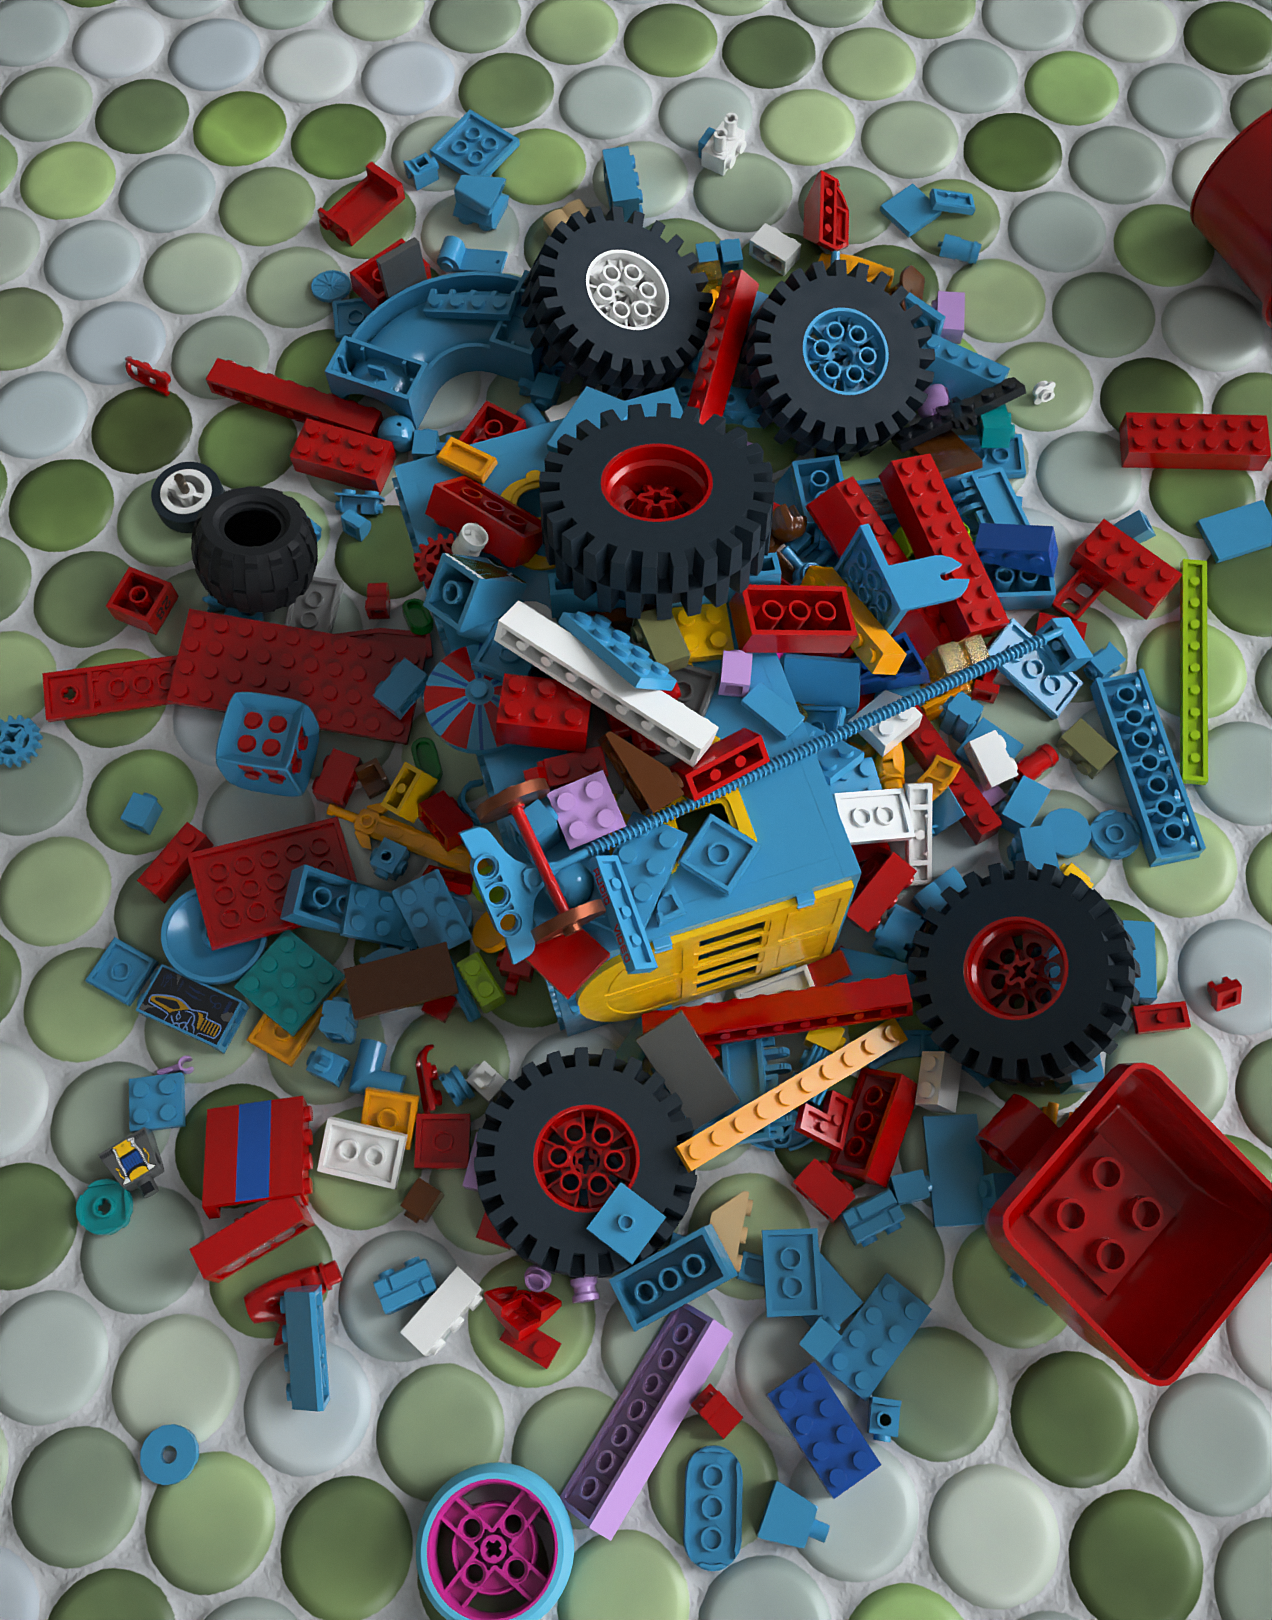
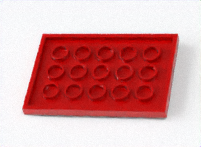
M338 816L187 854L212 951L303 927L282 920L280 917L291 872L304 864L357 882Z

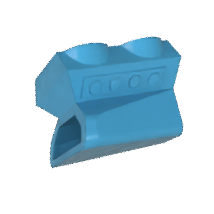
M461 175L454 189L456 203L453 216L458 217L459 221L465 225L477 223L483 231L496 229L508 206L509 195L502 193L506 179L502 177Z

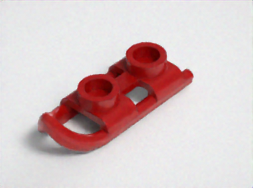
M131 356L125 358L126 371L132 379L165 396L170 395L168 384L171 382V377L167 372L152 369L149 363L134 360ZM131 365L137 367V375L132 371ZM150 378L156 380V384L149 382Z
M433 1044L423 1047L417 1055L415 1063L424 1114H430V1111L436 1110L437 1106L442 1105V1094L440 1090H436L433 1086V1081L437 1080L438 1076L436 1065H431L430 1062H427V1055L434 1048Z

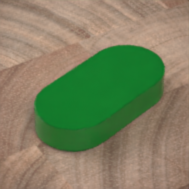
M412 598L402 604V613L412 633L417 635L428 634L433 630V618L429 610L423 606L424 601Z
M427 737L416 739L411 746L415 767L438 779L439 782L443 771L435 743Z

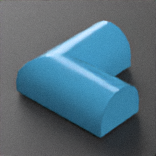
M361 1039L348 1092L365 1095V1089L373 1087L403 1093L407 1076L382 1071L388 1047L385 1043L372 1039Z

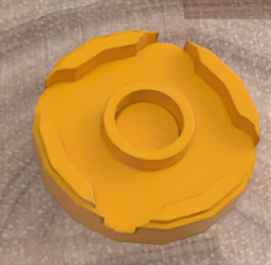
M486 911L474 926L472 940L475 946L483 952L495 953L505 948L506 942L504 936L493 927ZM507 914L501 919L500 925L503 930H510L514 927L516 922L514 915Z

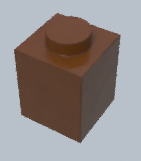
M418 1177L400 1205L406 1210L404 1216L415 1223H418L420 1219L427 1223L444 1197V1194Z

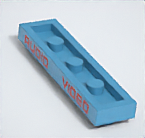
M618 855L594 856L588 863L601 900L606 908V914L627 974L650 973L658 968L619 857Z

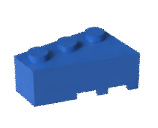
M980 523L975 549L981 562L1054 578L1059 553L1054 526Z

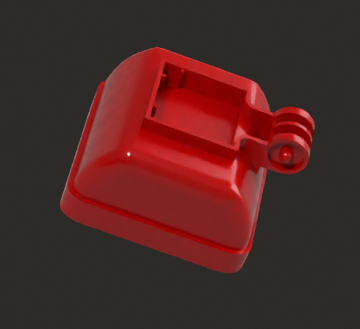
M1140 1062L1121 1063L1113 1067L1060 1128L1035 1104L1025 1097L1014 1093L999 1112L992 1117V1120L975 1136L977 1143L993 1161L1016 1177L1015 1181L995 1202L985 1217L986 1235L994 1251L1079 1337L1115 1361L1133 1378L1160 1387L1168 1386L1175 1382L1272 1262V1183L1154 1065Z

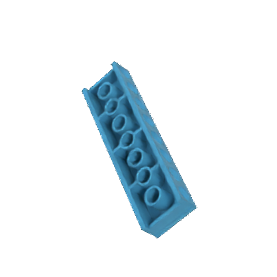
M1138 669L1134 673L1101 679V677L1095 678L1089 688L1107 741L1119 751L1114 757V762L1133 818L1137 821L1141 830L1140 839L1150 868L1199 858L1200 854L1206 849L1144 670Z

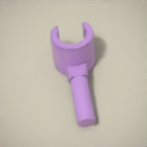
M183 1056L179 1059L178 1064L158 1069L157 1074L164 1075L179 1071L184 1074H190L194 1071V1067L183 1068L182 1066L185 1062H190L193 1059L190 1056Z

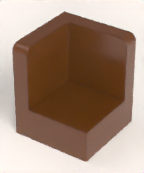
M377 758L354 769L369 799L390 789L389 780Z

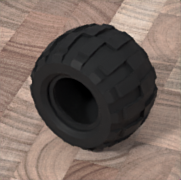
M247 486L225 491L217 497H213L205 504L206 508L199 511L191 538L192 559L196 574L210 596H214L218 600V603L227 608L237 609L238 612L250 614L252 612L268 613L282 607H288L296 602L298 596L305 594L312 582L318 562L317 537L310 518H307L306 512L293 497H288L282 491L273 488Z

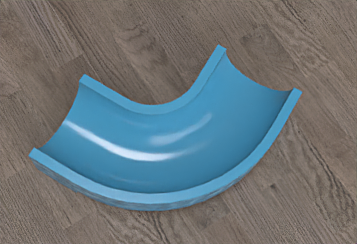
M525 270L522 277L480 271L447 274L419 282L393 295L371 312L351 337L344 335L324 371L331 393L344 400H347L350 394H362L375 398L391 407L399 415L409 418L413 423L414 429L418 430L438 390L455 376L467 372L484 371L518 382L520 377L535 382L544 346L534 349L530 338L536 327L525 328L523 316L528 307L521 306V298L526 289L524 282L529 271ZM431 289H437L438 294H448L450 289H455L456 295H469L471 290H477L478 295L491 296L492 291H498L499 296H510L512 291H517L518 300L511 321L427 318L423 312Z

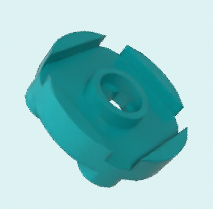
M101 1179L91 1183L83 1195H80L76 1204V1216L79 1223L89 1232L101 1236L111 1235L118 1232L121 1228H125L129 1224L133 1212L131 1193L118 1182L111 1179ZM104 1200H107L111 1204V1209L104 1215V1212L98 1209L99 1206L103 1205Z

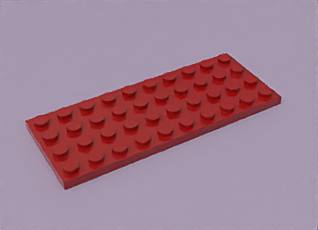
M189 609L167 701L172 704L225 713L230 699L236 692H255L281 696L308 705L318 721L319 730L408 745L417 700L400 720L380 705L373 694L377 685L381 681H385L391 674L392 667L397 662H401L404 657L424 671L427 651Z

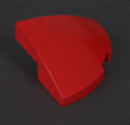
M506 1286L484 1292V1299L493 1314L518 1341L543 1325L562 1306L560 1299L545 1291H517L516 1286Z

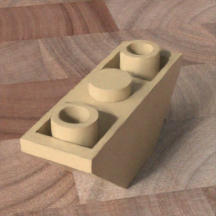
M748 1191L741 1192L714 1210L710 1219V1224L713 1225L737 1272H740L743 1255L738 1254L740 1243L745 1244L748 1227L743 1226L744 1218L751 1215L753 1200L748 1199Z

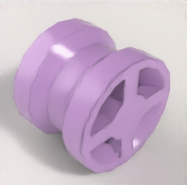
M597 1276L570 1280V1286L574 1289L573 1303H584L600 1299L595 1287L598 1282Z

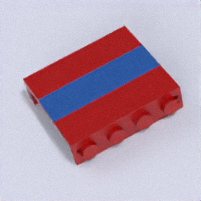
M304 1096L207 1109L202 1208L209 1219L220 1218L221 1207L293 1196H300L304 1206L308 1205V1194L313 1192L312 1180L309 1177V1170L313 1168L312 1154L309 1153V1145H313L312 1130L309 1129V1122L313 1121V1110L311 1105H307Z

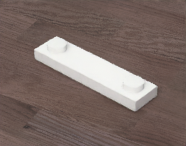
M905 783V796L915 834L913 839L905 840V861L917 871L913 876L914 880L910 886L929 885L932 883V783Z

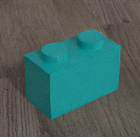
M1006 404L978 416V425L975 427L981 448H1009L1010 439H1014L1015 425L1011 424V412L1007 411Z

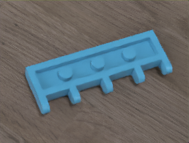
M431 289L423 312L427 318L511 321L518 300L517 291H512L510 296H499L498 291H492L491 296L478 295L477 290H471L469 295H456L455 289H450L448 294H438L437 289Z

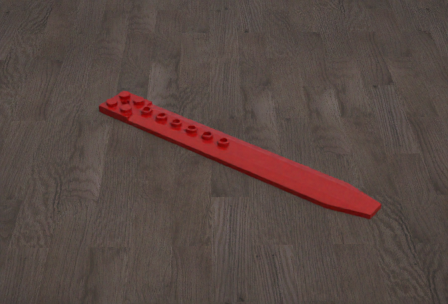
M374 628L337 633L343 636L423 649L427 651L426 660L433 657L430 633L417 635L410 630ZM178 655L42 673L46 720L54 722L98 716V714L171 705L172 703L167 701ZM69 689L76 693L71 700L64 697L65 694L69 693Z

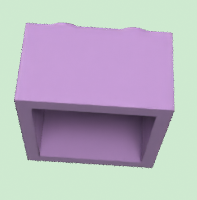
M603 770L552 790L547 794L552 808L559 817L557 820L570 850L626 827Z

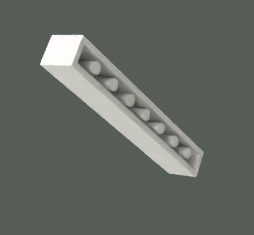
M518 600L499 619L494 637L496 642L690 766L694 767L711 746L718 731V726L661 690L633 687L570 632L536 612L533 608Z

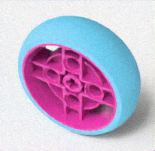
M501 1462L485 1463L458 1473L437 1491L429 1502L419 1525L416 1541V1564L419 1579L429 1601L446 1620H540L549 1612L561 1596L572 1569L574 1557L573 1529L570 1517L561 1498L543 1478L518 1465ZM493 1484L508 1485L521 1490L512 1503L491 1500L473 1507L462 1497L476 1488ZM541 1510H543L548 1519L553 1535V1559L548 1575L536 1565L539 1542L533 1520ZM511 1514H515L521 1519L522 1526L517 1532H513L507 1527V1518ZM469 1519H475L480 1524V1532L477 1536H471L466 1531V1523ZM443 1522L454 1531L451 1555L457 1574L449 1585L446 1584L442 1576L437 1555L438 1536ZM498 1540L501 1543L499 1549L502 1552L501 1554L495 1553L491 1555L488 1552L491 1548L488 1546L489 1541L494 1543ZM513 1560H520L525 1566V1572L520 1577H516L510 1572L509 1567ZM477 1564L482 1568L483 1577L480 1581H473L469 1577L468 1569L470 1565ZM517 1590L528 1600L521 1606L504 1612H485L469 1606V1603L477 1593L486 1596H501Z

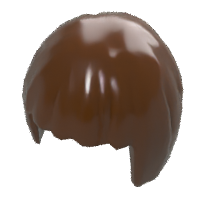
M786 504L776 507L773 511L771 534L774 538L781 542H791L800 538L805 533L807 517L800 516L795 505H791L789 508Z

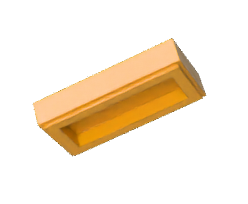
M454 437L448 439L436 456L438 463L482 484L485 483L498 464L495 457Z

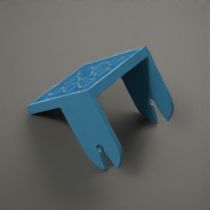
M869 524L859 526L834 568L890 635L907 611L955 600L962 596L970 580H942L940 575H946L962 566L960 562L944 555H934L888 565Z

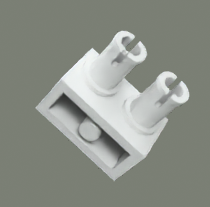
M728 113L702 149L701 166L722 176L725 175L728 169L734 166L738 154H742L746 147V141H744L745 131L737 127V114Z

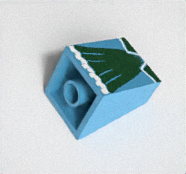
M442 553L423 606L457 631L465 632L503 616L518 600L521 601L528 583L491 558Z

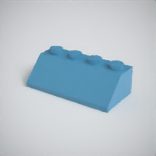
M931 333L932 337L922 347L925 349H935V360L926 370L934 372L931 385L942 384L944 387H947L951 403V399L956 396L963 400L980 393L986 388H991L1007 379L1010 368Z
M322 1284L287 1288L284 1291V1296L280 1297L281 1313H286V1325L282 1326L283 1343L288 1342V1354L284 1355L285 1372H290V1383L286 1385L287 1401H292V1409L324 1411L330 1400Z

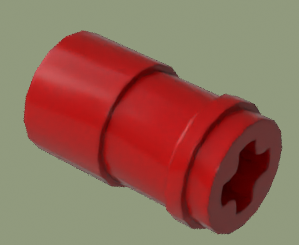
M1045 743L1039 745L1030 755L1019 760L1016 763L1018 776L1014 780L1019 783L1024 775L1035 781L1044 771L1055 766L1059 760L1055 749Z

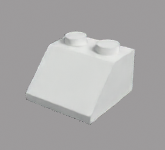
M884 690L848 722H853L855 719L858 720L859 717L863 718V715L872 713L874 710L887 706L889 703L892 704L893 701H897L903 696ZM911 707L858 733L883 757L919 727L923 715L915 707Z

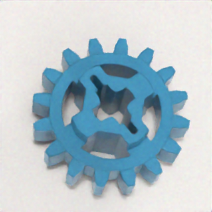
M9 715L7 722L0 719V765L4 763L8 768H11L14 763L17 767H21L24 760L28 764L31 763L29 758L31 755L34 757L38 756L35 750L42 748L38 741L42 740L43 736L39 733L40 728L30 718L24 719L22 715H18L15 720Z

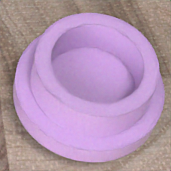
M531 1265L524 1274L525 1285L533 1292H542L550 1286L552 1281L551 1273L537 1265Z

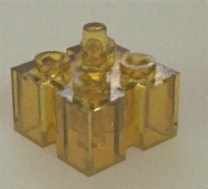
M979 634L956 643L954 641L937 646L930 652L931 655L926 656L922 661L929 672L931 682L928 685L930 686V684L936 681H940L947 676L949 677L951 674L954 675V673L968 668V666L987 659L990 655L982 635ZM968 681L959 685L961 691L965 694L972 692Z

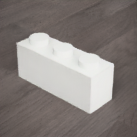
M457 1266L400 1333L424 1356H429L431 1353L435 1356L445 1345L446 1342L443 1339L450 1331L455 1333L465 1320L462 1317L469 1309L474 1311L484 1299L481 1295L485 1290Z

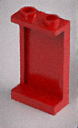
M372 161L365 166L367 176L328 211L321 207L317 210L321 226L325 230L333 232L340 241H345L351 246L405 199L402 183Z

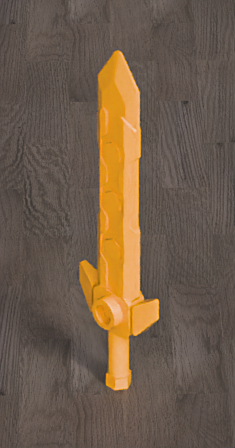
M382 802L368 805L367 809L360 810L359 814L338 807L333 803H330L327 808L326 814L338 816L354 823L355 836L361 847L372 850L370 837L381 842L386 837L407 847L410 852L439 862L441 865L471 873L470 861L472 858L466 847L459 845L446 852L433 835L383 816L388 809L381 806ZM485 859L479 861L478 871L489 866Z

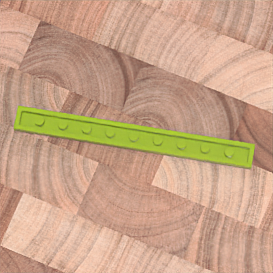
M1182 559L1180 563V573L1183 574L1180 578V775L1185 784L1206 785L1208 783L1207 561Z

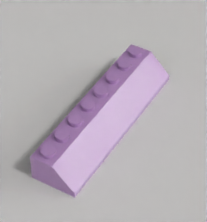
M685 1304L671 1312L560 1495L565 1508L587 1527L610 1541L612 1540L692 1402L733 1335L731 1331L689 1304Z

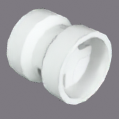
M475 523L465 524L451 546L453 554L478 557L488 541L486 530Z

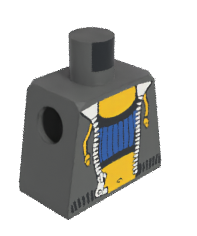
M144 1127L99 1154L102 1162L124 1189L134 1191L139 1188L144 1198L151 1197L159 1191L154 1178L164 1172V1166L155 1136L151 1130Z

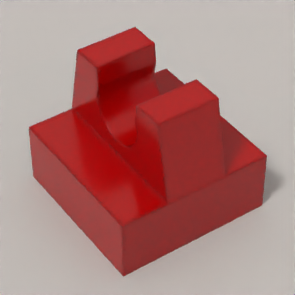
M986 672L982 680H975L970 695L972 699L994 704L1000 685L993 683L995 673Z
M1226 976L1222 978V982L1219 985H1215L1213 981L1207 982V991L1211 997V1005L1216 1012L1241 1004L1242 985L1237 979L1231 980Z

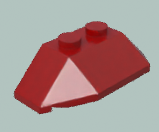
M820 170L804 202L803 238L829 251H839L848 247L849 209L845 197L839 188V180Z

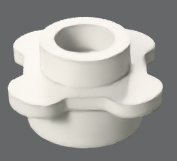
M1053 381L1037 383L1032 390L1035 396L1033 402L1039 405L1041 402L1052 400L1055 396L1053 390L1056 384Z

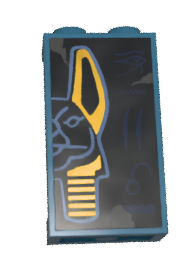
M161 964L160 968L152 974L151 984L147 991L139 997L136 1011L144 1017L156 1020L225 1054L250 1007L236 997L205 983L192 981L180 975L176 970Z

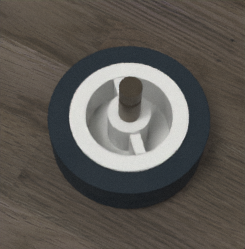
M182 462L167 468L157 477L152 487L151 499L155 510L167 527L181 533H192L199 511L206 508L205 504L209 500L223 494L225 490L217 474L210 467L198 462Z

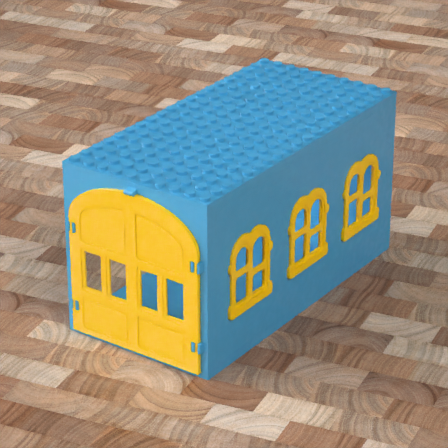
M674 387L626 400V402L631 404H641L645 417L656 416L657 403L671 404V417L681 418L683 414ZM564 418L471 444L470 446L495 457L498 462L485 483L480 484L541 519L539 476L540 472H545L544 460L549 453L547 443ZM438 454L394 466L397 477L392 478L414 553H421L419 544L426 546L429 544L428 537H431L434 541L438 540L439 533L442 534L443 539H447L450 533L453 534L454 540L458 537L454 531L437 525L434 519L425 514L434 484L463 476V474L438 463L436 458ZM542 544L528 563L515 568L505 566L499 558L492 554L480 552L478 557L491 558L528 583L521 602L536 601L546 605L551 610L548 573H556L555 565L549 566L545 555V545ZM423 581L424 589H425V592H426V595H427L429 589H427V588L425 587V584H424V581ZM727 602L726 606L734 650H739L729 602ZM432 612L445 657L462 647L480 644L477 641L457 635L455 628ZM750 653L753 654L748 693L761 681L799 712L777 653ZM722 660L688 663V665L719 673L720 678ZM539 668L535 671L536 677L554 679ZM718 680L705 716L706 719L719 727L712 744L742 728H746L762 735L769 759H773L775 756L783 755L784 752H788L790 749L793 750L795 747L810 741L804 722L784 741L740 705L743 697L718 695ZM631 736L628 737V742L630 744H632ZM514 744L499 752L476 754L488 797L490 798L508 787L525 782L523 770L538 767L537 762L543 759L567 754V750ZM812 752V755H807L806 758L802 757V760L797 759V762H792L791 765L787 764V767L782 766L781 770L772 771V774H767L766 777L762 776L761 779L757 778V781H752L751 784L747 783L744 787L741 785L740 789L736 787V791L731 790L729 794L726 792V795H721L719 799L716 798L714 801L710 799V803L705 802L704 806L700 804L699 808L695 807V810L714 804L723 805L730 826L761 844V847L728 897L677 864L687 849L684 845L663 892L673 885L687 913L659 927L656 920L655 907L645 928L658 968L650 973L627 974L613 932L590 922L581 926L610 953V957L568 1000L545 979L560 1031L566 1029L567 1036L569 1037L613 1022L642 1017L641 1014L649 1013L653 1010H671L672 1007L813 963L834 952L862 872L816 753ZM547 795L540 800L544 806L548 804L551 806ZM681 796L666 807L670 808L672 804L676 806L677 802L681 804V800L684 799L686 801V799ZM620 810L624 822L627 824L631 815ZM513 815L497 820L496 823L506 853L519 862L525 864L534 863L529 860L514 841L509 823ZM675 817L672 821L668 819L667 823L663 821L664 824L678 829ZM560 829L559 836L561 842L544 853L548 862L559 861L584 849L587 845L591 846L590 843H596L597 839L570 850ZM610 846L608 851L604 849V853L599 851L597 856L612 855L615 847L612 848ZM593 854L592 857L589 856L578 861L580 862V864L588 868L592 876L593 874L588 861L592 859L594 856H596L595 854ZM594 880V883H593L594 889H593V891H592V895H593V892H594V890H595V888H596V886H597L596 883H595V880ZM544 887L538 892L533 904L534 928L558 915ZM763 922V926L699 947L700 941ZM760 937L758 942L699 960L700 955Z

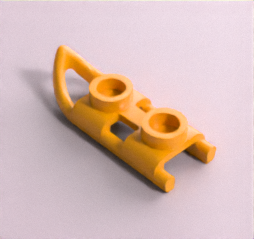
M970 680L962 686L949 689L940 697L936 696L928 701L925 700L924 705L921 707L925 711L928 720L931 722L939 717L943 709L939 710V706L944 704L951 695L955 697L958 692H965L967 690L966 694L970 696L973 681Z

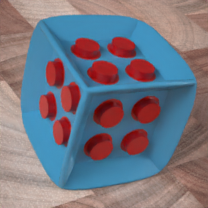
M236 692L230 699L216 746L217 767L225 779L237 787L279 796H302L308 786L318 750V721L311 708L300 701L263 693Z

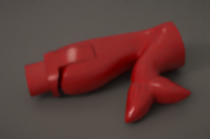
M334 1260L325 1265L321 1262L318 1265L305 1267L274 1278L244 1296L248 1315L254 1324L271 1321L278 1323L279 1328L273 1345H282V1326L286 1325V1313H281L280 1306L277 1303L280 1302V1297L284 1296V1291L292 1287L322 1284V1295H324L327 1289L329 1291L333 1289L332 1285L343 1281L337 1262Z

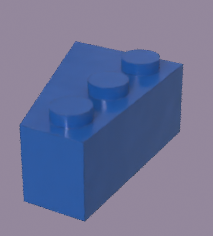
M906 632L893 637L907 654L896 675L872 674L861 661L860 696L931 682L929 672Z

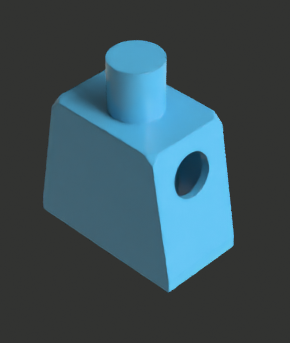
M775 1480L756 1536L764 1540L805 1548L808 1537L824 1543L830 1525L815 1519L818 1509L816 1505Z

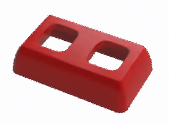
M1081 567L1056 595L1052 607L1065 617L1077 621L1103 592L1108 583L1087 568ZM1082 583L1093 590V593L1087 598L1076 592V588ZM1067 599L1079 606V609L1074 614L1061 606Z

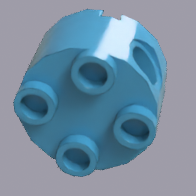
M895 904L888 910L886 915L888 918L885 924L881 923L874 935L876 939L872 948L889 958L905 963L909 960L916 947L912 943L916 930L923 932L927 920L923 916Z

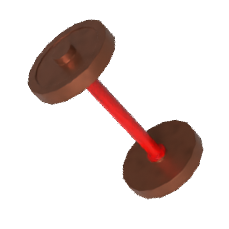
M536 778L508 787L490 797L475 809L480 823H489L513 815L557 910L558 915L542 923L531 931L536 944L549 941L563 934L565 937L582 930V925L606 912L601 899L569 909L523 810L537 799L541 800L550 793V788L545 778Z

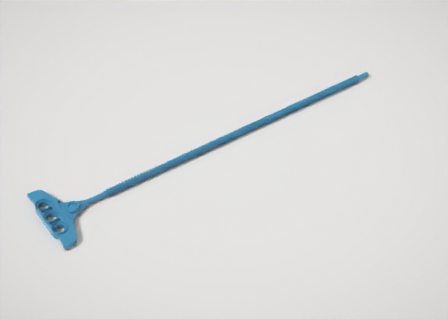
M1060 626L1045 634L1039 633L1028 640H1024L1019 644L996 653V655L968 666V668H964L954 673V675L951 674L949 677L947 676L940 681L930 684V686L928 685L925 688H921V690L911 693V695L908 694L906 697L904 696L897 701H893L892 704L889 703L887 706L878 708L872 713L863 715V718L859 717L858 720L855 719L853 722L844 724L843 727L835 728L833 731L823 734V736L820 735L808 743L805 742L793 750L790 749L788 752H784L783 755L775 756L773 759H770V762L697 801L686 798V801L683 799L681 804L679 802L676 803V806L672 804L670 808L666 807L665 811L662 809L660 813L655 812V816L651 814L649 818L644 817V821L640 819L639 823H633L634 826L629 824L628 828L623 827V831L619 829L617 833L612 832V836L608 834L607 838L602 837L601 841L597 839L596 843H590L591 846L587 845L584 849L559 861L548 862L555 876L561 869L584 858L592 857L593 854L597 856L599 851L604 853V849L608 851L610 846L614 848L615 844L620 845L621 841L625 843L626 839L631 840V836L636 838L637 834L642 835V831L646 833L647 829L652 830L653 827L657 828L658 824L660 826L663 825V821L665 823L669 821L668 819L672 821L674 817L678 818L679 814L682 816L684 812L689 813L690 810H695V807L699 808L700 804L704 806L705 802L710 803V799L712 801L716 800V798L719 799L721 795L725 796L726 792L729 794L731 790L736 791V787L740 789L741 785L744 787L747 783L751 784L752 781H757V778L761 779L762 776L766 777L767 774H772V771L781 770L782 766L787 767V764L791 765L792 762H797V759L802 760V757L806 758L807 755H812V752L817 753V750L821 751L822 748H827V745L832 746V743L836 744L837 741L840 742L842 739H847V736L851 737L852 734L855 735L857 732L866 730L872 725L881 723L886 718L889 719L891 716H896V714L915 707V705H919L925 702V700L928 701L930 698L932 699L939 694L947 692L949 689L951 690L958 685L972 680V678H977V676L1000 667V665L1002 666L1028 654V652L1030 653L1037 648H1041L1048 641L1063 635L1064 629ZM480 826L472 827L458 834L472 858L470 861V871L493 927L504 936L511 962L516 964L530 956L534 951L535 941L531 934V931L534 929L533 904L538 892L545 884L535 863L525 864L515 860L506 853L487 829ZM484 858H490L493 863L491 872L486 875L479 874L477 870L479 861ZM501 886L504 889L503 899L497 903L491 902L489 892L492 888ZM507 914H513L516 920L514 927L510 930H503L500 925L501 919Z

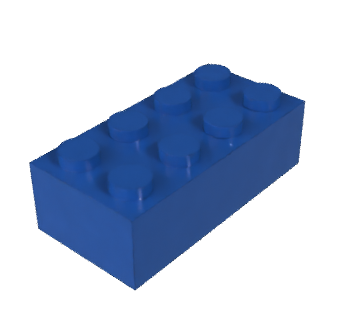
M815 1362L810 1363L766 1394L773 1408L832 1499L841 1495L881 1466L878 1458Z

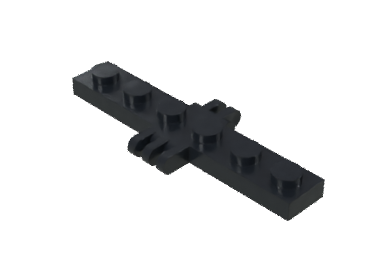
M1015 377L1004 379L1001 383L991 388H986L970 398L960 400L956 396L951 399L952 403L948 400V405L936 407L937 414L923 418L914 425L902 428L891 438L892 444L903 453L953 428H961L963 431L969 429V425L972 427L978 425V416L1026 394L1025 385Z

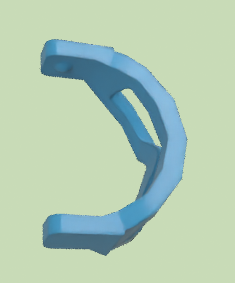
M483 779L469 781L463 787L457 799L459 809L474 819L472 820L474 826L489 823H480L477 814L466 804L465 794L471 788L482 786L484 784Z

